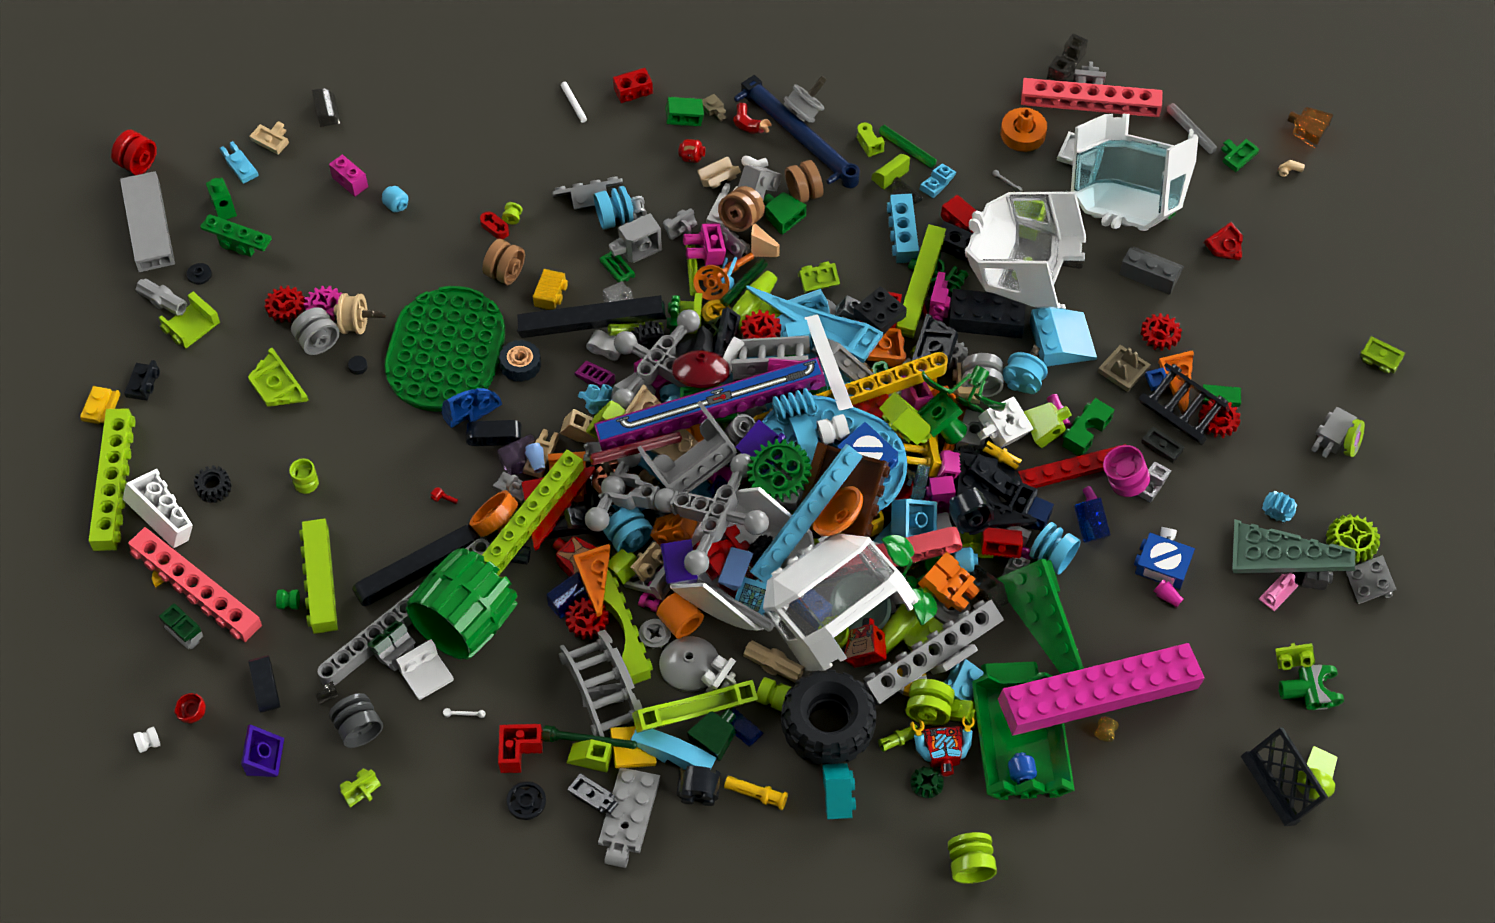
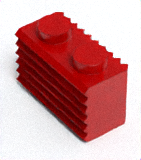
M988 527L982 532L980 540L982 555L1005 556L1006 558L1013 557L1014 559L1016 557L1018 559L1021 558L1023 548L1022 531Z

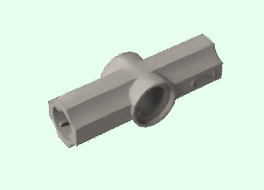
M140 279L135 289L136 292L149 299L158 309L165 308L177 316L185 313L187 302L174 295L165 285L158 286L148 279Z

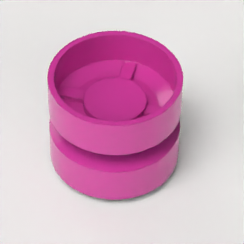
M1122 445L1112 449L1106 455L1103 462L1104 471L1112 490L1116 494L1123 497H1132L1142 493L1147 488L1150 482V473L1139 449L1130 445Z

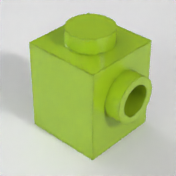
M621 549L609 560L608 570H610L612 576H616L617 580L624 585L636 574L631 569V566L638 558L632 552L627 553Z

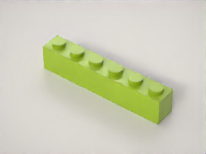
M326 518L302 522V530H299L300 540L304 541V546L301 547L302 558H305V563H302L303 574L307 575V580H304L305 592H308L305 604L306 609L310 610V615H307L308 627H312L314 634L338 630L329 528Z

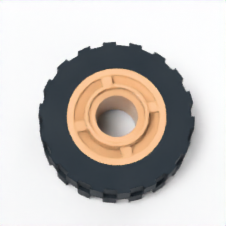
M515 340L507 343L502 348V351H500V369L502 374L507 376L508 379L524 382L532 377L534 378L539 373L541 368L540 351L531 342Z

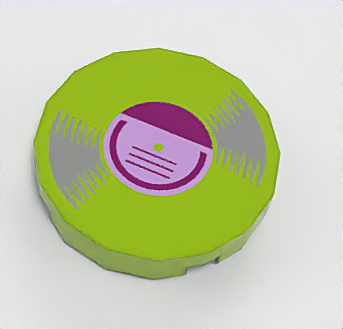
M1353 420L1352 424L1354 426L1348 428L1344 441V449H1347V451H1344L1346 456L1354 457L1358 452L1364 434L1365 424L1363 420Z

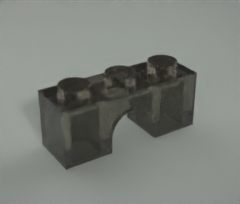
M1072 34L1065 43L1062 56H1056L1049 66L1047 80L1067 81L1086 54L1088 40Z

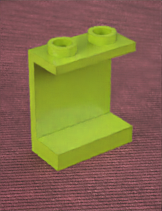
M194 291L188 295L190 305L186 307L183 315H175L169 321L162 315L159 317L161 330L166 335L169 333L173 341L177 345L181 344L185 349L220 323L217 312Z

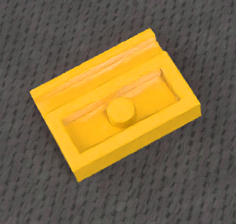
M93 386L81 413V420L96 424L104 423L106 409H115L121 395L119 390L111 391V389Z

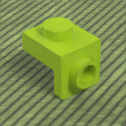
M954 699L951 706L950 720L962 722V718L965 716L964 722L970 725L973 717L975 723L971 728L974 729L977 724L975 703L968 700Z

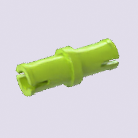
M911 727L901 731L896 730L892 735L879 739L878 744L879 747L883 745L880 749L885 752L897 745H904L906 741L913 739L916 733Z

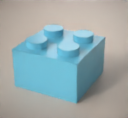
M914 499L892 501L891 535H899L906 538L937 530V502Z

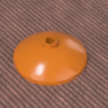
M853 486L839 489L812 524L814 531L820 536H832L847 529L861 511L863 503L861 491Z

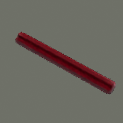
M679 431L592 453L589 457L592 465H597L640 453L638 450L639 446L644 451L672 445L681 442L682 436Z

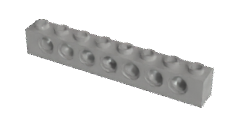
M982 599L975 603L973 610L970 612L965 610L960 613L958 620L955 622L950 620L942 626L943 630L940 632L936 630L926 636L928 640L923 643L922 641L915 643L911 646L912 650L906 653L904 651L895 657V662L891 664L889 661L880 667L881 671L877 674L872 672L864 677L865 682L863 684L867 687L869 694H872L875 705L882 703L1002 622L1004 619L992 599L986 602ZM976 615L980 619V624H978L975 620ZM960 625L963 626L965 630L964 634L960 632ZM945 636L949 638V645L944 641ZM929 646L934 650L933 655L929 653ZM914 656L918 659V666L913 663ZM898 667L903 671L902 677L897 673ZM882 677L887 681L886 687L881 683Z

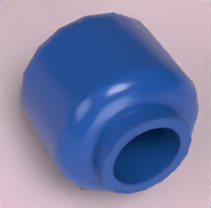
M1021 752L1016 753L1009 760L1008 768L1012 781L1021 784L1036 778L1037 770L1032 756Z

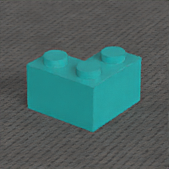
M847 763L822 765L827 819L853 818L852 810H856L855 797L852 798V791L855 790L853 771L849 770Z

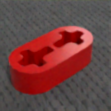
M493 212L482 213L480 216L481 226L497 239L508 237L509 227L505 221Z

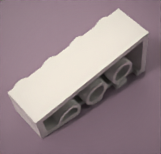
M155 469L126 483L123 500L172 548H175L189 541L193 525L182 507L177 505L175 496L168 491L166 482L161 480L159 471Z

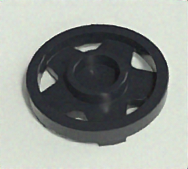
M533 782L518 783L511 788L507 795V806L510 813L522 820H531L542 813L546 805L544 790ZM526 786L530 787L528 790H524L521 788ZM539 792L542 795V799L537 797ZM514 793L516 799L510 802L511 797Z

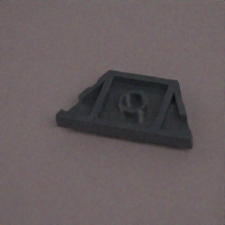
M926 314L912 361L936 352H942L948 358V367L958 338L957 331L947 327L945 323L933 319L930 314Z

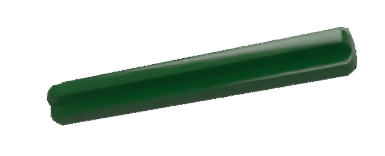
M761 258L722 297L720 303L727 307L768 265L767 261Z

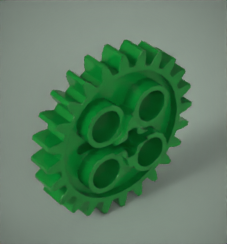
M775 439V444L773 445L768 441L767 447L761 444V451L754 450L757 456H750L753 463L747 464L748 468L751 469L747 471L748 477H751L748 481L750 484H753L751 487H760L773 499L776 500L779 497L781 502H783L785 496L791 500L792 493L799 496L797 490L804 491L805 489L802 484H809L806 477H811V473L808 470L812 469V466L809 464L810 459L809 456H806L805 449L801 450V446L799 444L795 446L793 441L787 444L786 439H783L782 443ZM777 455H783L779 460H774ZM767 460L771 461V462L773 463V465L769 464V463L766 462V461H767ZM792 466H797L796 470L789 471ZM766 469H769V470H770V471H769L767 474H765V475H762V474H761L762 471H764V470H766ZM785 475H787L788 477L793 478V479L790 481L789 479L786 478ZM784 481L783 485L776 486L777 482Z

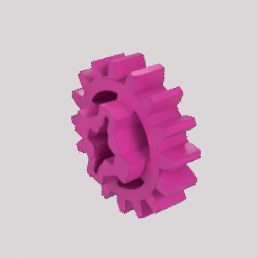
M321 286L320 290L315 287L314 293L309 291V297H305V310L322 308L334 321V306L338 304L342 293H339L337 288L332 290L331 286H328L327 289Z

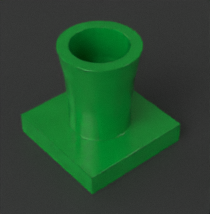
M939 392L918 410V414L930 425V434L933 437L941 433L947 444L958 443L965 437L967 426L957 418L963 411L947 393Z

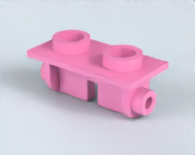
M1293 573L1282 574L1258 600L1275 612L1299 586L1295 583V575Z

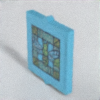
M744 577L735 600L764 615L763 604L767 584L762 583L759 579L753 580Z

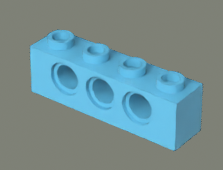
M912 194L890 195V202H887V213L891 214L888 217L889 227H892L890 240L891 242L894 241L892 256H896V263H908L912 258L917 260L919 246Z

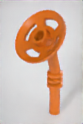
M750 252L738 259L732 273L754 259L753 253ZM732 261L726 264L723 269L715 265H706L696 272L693 284L696 292L702 293V298L710 301L719 300L728 292L730 281L727 272ZM713 269V271H708L704 275L701 274L705 270ZM724 277L725 283H722L721 278ZM699 280H703V284L707 288L705 292L701 289ZM720 289L723 290V291H722L721 293H719V294L711 295V292L714 293V292L719 291Z

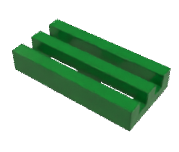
M611 252L600 257L601 264L620 285L623 284V281L627 282L630 277H635V272L620 255L613 257L625 269L627 274L611 258L613 256Z

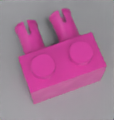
M720 223L702 224L699 234H683L684 245L701 246V248H686L687 259L702 258L705 266L723 265L726 248Z

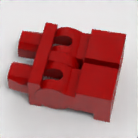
M736 525L727 527L721 540L712 543L708 551L709 567L706 570V574L711 581L720 576L731 547L748 551L750 545L748 541L744 540L739 543L735 538L740 534V530ZM699 542L693 546V550L697 549Z

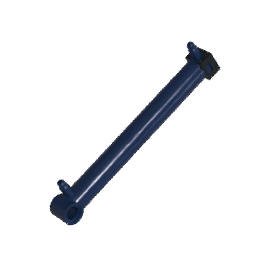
M753 75L741 83V92L734 97V100L736 102L743 98H746L748 101L753 100L834 173L826 180L827 184L834 183L840 178L842 185L846 188H854L858 185L859 167L846 161L762 86V81L757 76Z

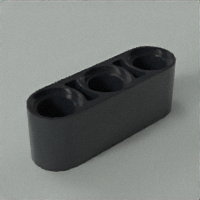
M516 420L471 421L466 426V443L470 446L520 444L522 424Z
M269 655L248 660L260 713L281 708Z

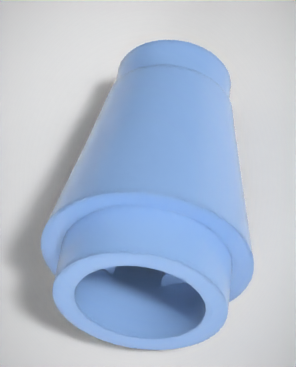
M540 443L529 444L525 447V455L535 473L543 472L546 469L543 447L540 446Z

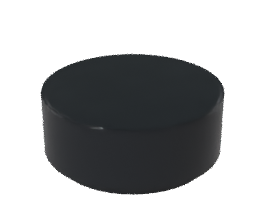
M354 356L348 362L350 372L356 375L363 374L368 368L367 361L363 356Z

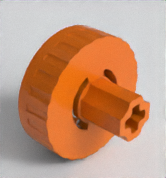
M1017 108L1009 111L1003 118L1001 138L1011 149L1022 152L1033 151L1044 143L1047 122L1038 111L1031 108Z
M507 490L501 491L486 501L475 512L469 525L480 537L487 536L495 530H498L500 533L517 509L518 502Z

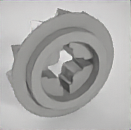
M650 619L644 622L639 629L640 641L644 643L645 647L649 646L652 649L656 647L662 648L663 645L669 642L671 637V631L660 619ZM659 631V637L655 636L651 639V632L656 633Z

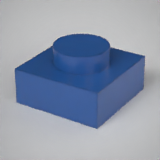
M1164 368L1145 373V378L1151 391L1156 390L1167 374Z

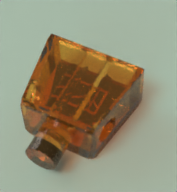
M1306 107L1301 115L1291 111L1287 121L1295 124L1293 134L1296 137L1317 148L1330 126L1333 114Z

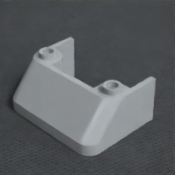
M701 401L698 402V405L707 416V419L700 425V433L704 439L673 462L665 454L658 455L652 460L641 446L638 447L643 459L665 487L675 492H691L728 464L737 453L733 443Z

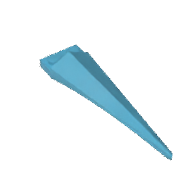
M746 286L749 292L795 322L803 321L805 317L818 314L826 337L840 343L862 363L866 361L883 337L882 331L867 323L818 311L754 287Z

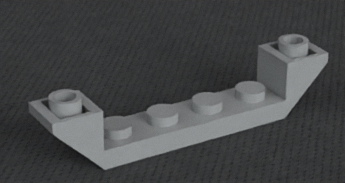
M828 339L839 370L852 382L874 374L840 343ZM814 347L811 352L819 358L816 347Z

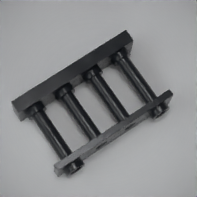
M1166 363L1164 366L1169 373L1152 394L1148 396L1142 393L1139 400L1141 404L1200 445H1203L1207 440L1204 435L1205 428L1221 408L1226 412L1230 410L1227 404L1228 401L1220 395L1216 397L1182 374V370L1175 364L1171 366ZM1174 377H1177L1184 382L1170 402L1162 406L1158 403V398ZM1191 387L1199 394L1184 414L1178 417L1173 413V409ZM1205 398L1215 403L1198 426L1192 427L1188 424L1189 418Z

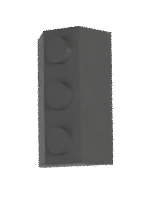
M1133 246L1129 248L1122 261L1119 275L1171 294L1184 266Z

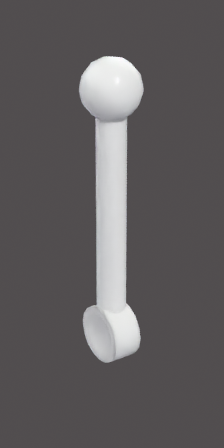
M449 708L443 710L445 717L465 715L484 718L486 715L484 710L478 712L451 711Z

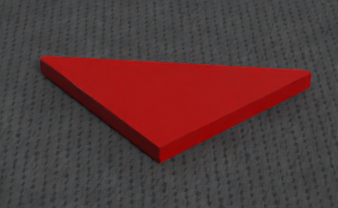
M595 466L584 468L531 534L535 550L540 548V544L551 533L557 521L564 515V511L571 506L574 498L580 494L591 475L596 472ZM544 477L521 482L525 501Z

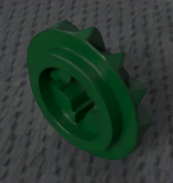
M923 766L918 770L916 769L913 775H911L910 784L912 790L918 796L933 798L942 791L944 778H942L940 771L935 770L933 767ZM923 778H932L931 785H929L928 783L924 785Z

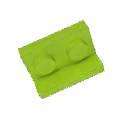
M829 261L820 263L818 267L812 268V265L802 267V270L798 272L804 293L840 285L835 263L830 264Z

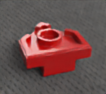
M1232 222L1203 242L1217 257L1239 261L1242 258L1241 245L1243 235Z

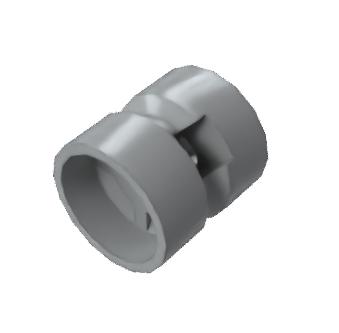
M740 414L725 428V434L733 445L737 446L756 422L751 416Z

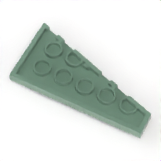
M1234 519L1233 573L1355 571V549L1335 544L1327 545L1319 543L1315 539L1307 540L1299 535L1272 528L1268 530L1260 528L1256 524L1251 523V525Z

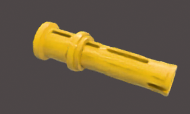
M729 775L724 784L726 789L759 799L762 804L766 805L768 803L779 807L780 810L784 809L788 798V792L781 793L772 790L770 786L760 787Z

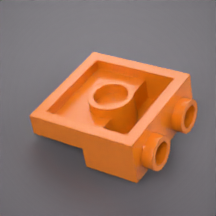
M890 328L868 356L867 361H885L888 367L902 365L906 361V352L903 349L904 336H902L901 329Z

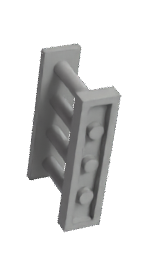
M809 336L739 339L744 342V345L737 356L739 359H732L731 362L733 380L745 379L767 372L769 358L796 361L808 360V355L803 356V354H810ZM793 354H796V356L784 357L785 355H793ZM774 355H777V357H769V358H766V356H774ZM755 356H758V358H750V359H747V357H755Z

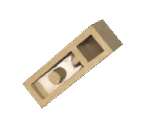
M573 409L564 418L560 434L578 442H599L586 432L593 417Z

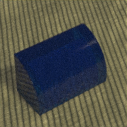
M1101 498L1074 505L1084 543L1105 539L1110 536Z
M578 571L547 593L548 606L560 619L566 615V612H569V605L575 606V600L580 603L583 597L585 600L589 598Z

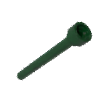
M545 725L542 732V739L545 742H554L558 739L581 742L592 739L610 743L613 747L636 749L638 745L636 741L559 731L555 726Z

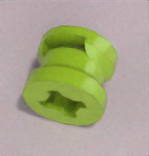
M508 202L505 205L502 220L508 224L515 225L520 220L519 215L522 213V207L517 203Z

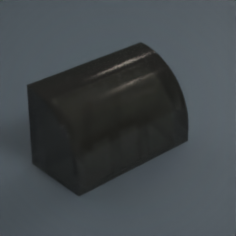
M326 89L312 90L320 127L340 124L335 95Z

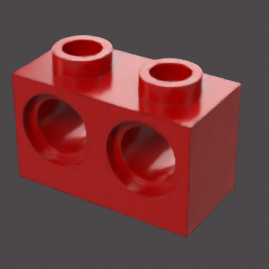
M646 68L613 77L614 90L620 103L653 94V82Z

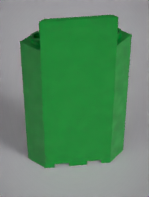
M1036 662L989 663L981 665V670L984 673L979 679L972 681L987 795L999 800H1008V796L1020 795L1021 799L1037 798L1038 794H1049L1050 798H1054L1075 791L1064 723L1012 736L998 702L1002 689L1052 677V675L1046 672L1039 673ZM1023 752L1034 758L1037 776L1034 779L1017 784V782L1012 781L1010 778L1008 762L1016 753Z

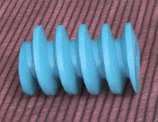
M806 388L803 389L802 394L799 390H796L795 397L791 392L788 393V398L784 394L780 395V401L776 396L773 397L772 404L777 421L779 415L786 419V413H789L791 417H793L794 411L801 415V409H804L806 413H808L809 407L816 411L812 394Z

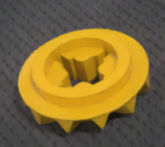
M720 300L708 301L703 306L702 316L704 321H710L718 317L716 314L713 315V311L720 312L721 316L722 309L726 307L720 303Z

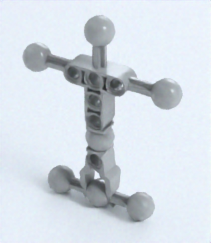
M689 309L679 313L677 318L678 326L670 335L662 336L651 350L638 344L636 336L632 332L622 331L616 335L614 339L615 349L624 355L633 353L642 358V361L637 366V376L627 388L618 389L614 392L612 401L618 403L626 411L642 385H651L658 375L678 387H690L676 380L670 369H672L673 363L677 359L674 356L678 342L686 333L696 331L700 325V317L695 311ZM765 405L757 406L744 412H739L737 416L746 414L754 418L756 415L766 411L767 408Z
M640 453L617 459L619 464L615 472H611L610 476L602 481V493L598 495L601 500L598 506L589 509L585 515V524L592 531H602L609 525L608 510L612 502L614 505L629 510L641 507L646 509L653 508V510L658 509L662 513L672 511L674 515L678 514L680 517L702 522L701 526L704 534L696 550L688 552L684 559V567L692 575H700L706 572L709 567L708 551L712 543L721 540L729 522L744 525L745 529L752 535L764 533L769 525L768 516L761 510H753L747 514L735 511L738 505L736 492L743 478L748 477L747 471L751 470L747 464L753 463L750 455L740 453L733 457L730 464L731 478L727 485L719 487L713 499L688 492H675L670 488L660 489L659 486L654 487L650 483L643 482L638 475L627 474L629 468H634L640 463ZM626 486L635 488L628 495L624 494Z

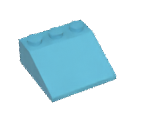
M1051 308L1032 309L1030 326L1036 346L1040 348L1038 353L1040 360L1046 367L1097 360L1084 312Z

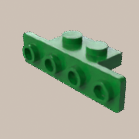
M211 214L206 217L200 226L201 230L215 234L222 248L250 257L254 254V249L265 251L272 240L270 235Z

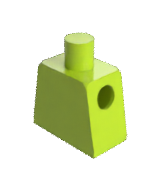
M1046 403L1024 411L1033 427V430L1030 432L1034 442L1041 448L1066 431L1063 420L1072 416L1067 406L1058 410L1052 403Z

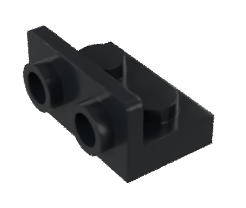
M151 360L149 365L135 364L124 392L127 398L148 401L149 395L154 391V382L160 375V368L155 360Z

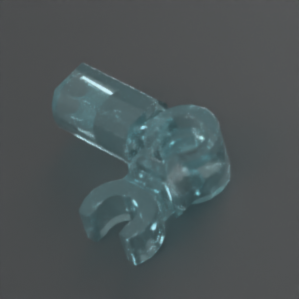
M918 464L914 481L916 486H913L911 499H924L926 489L924 486L927 484L930 470L929 465Z

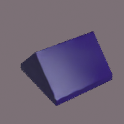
M692 540L660 544L667 584L696 583L698 576L690 574L684 567L685 556L688 552L693 551Z
M248 725L241 761L246 775L277 777L284 738L256 726Z

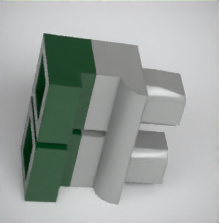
M175 603L159 615L160 620L165 624L164 628L187 649H193L203 637L199 625Z
M399 621L392 623L383 631V634L380 633L367 644L377 659L393 671L398 669L396 659L400 655L415 649L414 644L416 643L408 634L405 624Z

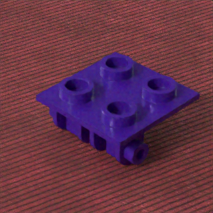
M758 420L735 448L740 453L756 457L757 455L754 450L761 451V444L767 447V442L770 441L773 445L775 444V439L782 443L786 436L782 433L776 434L761 420Z

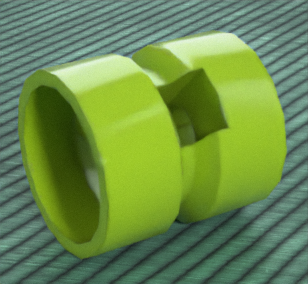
M303 458L291 464L289 471L296 491L303 494L313 492L318 487L319 480L312 461Z
M764 677L757 691L758 700L756 702L763 705L770 703L772 708L782 712L785 696L792 687L783 683L777 685L775 680Z

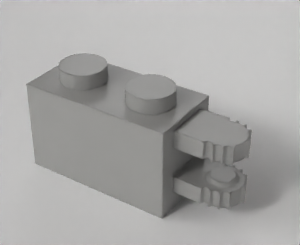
M1336 407L1333 413L1329 412L1324 420L1326 422L1325 425H1320L1315 435L1318 437L1311 450L1316 452L1322 446L1325 448L1322 452L1323 457L1326 458L1330 451L1336 454L1345 441L1348 428L1354 426L1352 421L1357 419V417L1339 407Z

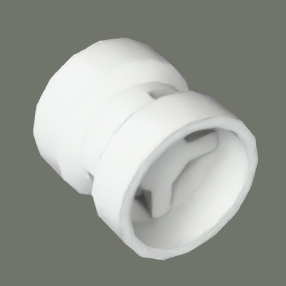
M154 727L148 728L143 733H134V739L140 753L147 751L150 746L154 748L161 746Z

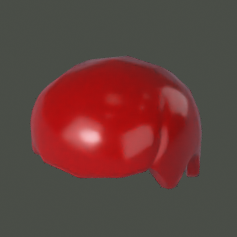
M188 693L181 696L176 702L174 713L180 721L192 724L198 722L204 716L206 704L199 694Z

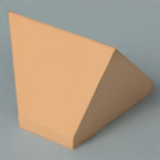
M756 223L753 224L751 252L754 257H778L780 245Z

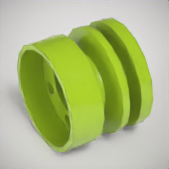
M980 832L965 833L955 836L948 841L949 858L952 860L951 871L953 880L967 884L979 883L989 880L997 874L996 861L992 856L994 851L992 837L989 834Z

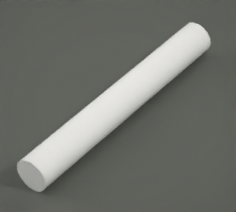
M562 82L560 86L581 123L586 122L587 118L567 82Z

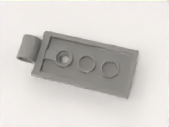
M627 768L619 769L612 793L615 796L614 800L618 802V806L611 814L606 813L598 840V845L608 847L605 864L626 868L629 860V851L640 853L658 790L660 775ZM622 824H628L629 827L626 828V829H623V828L621 827V825H622Z

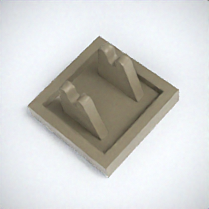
M1119 345L1098 368V373L1126 392H1129L1150 369L1151 364L1138 357L1136 351L1132 353L1130 347L1126 349Z

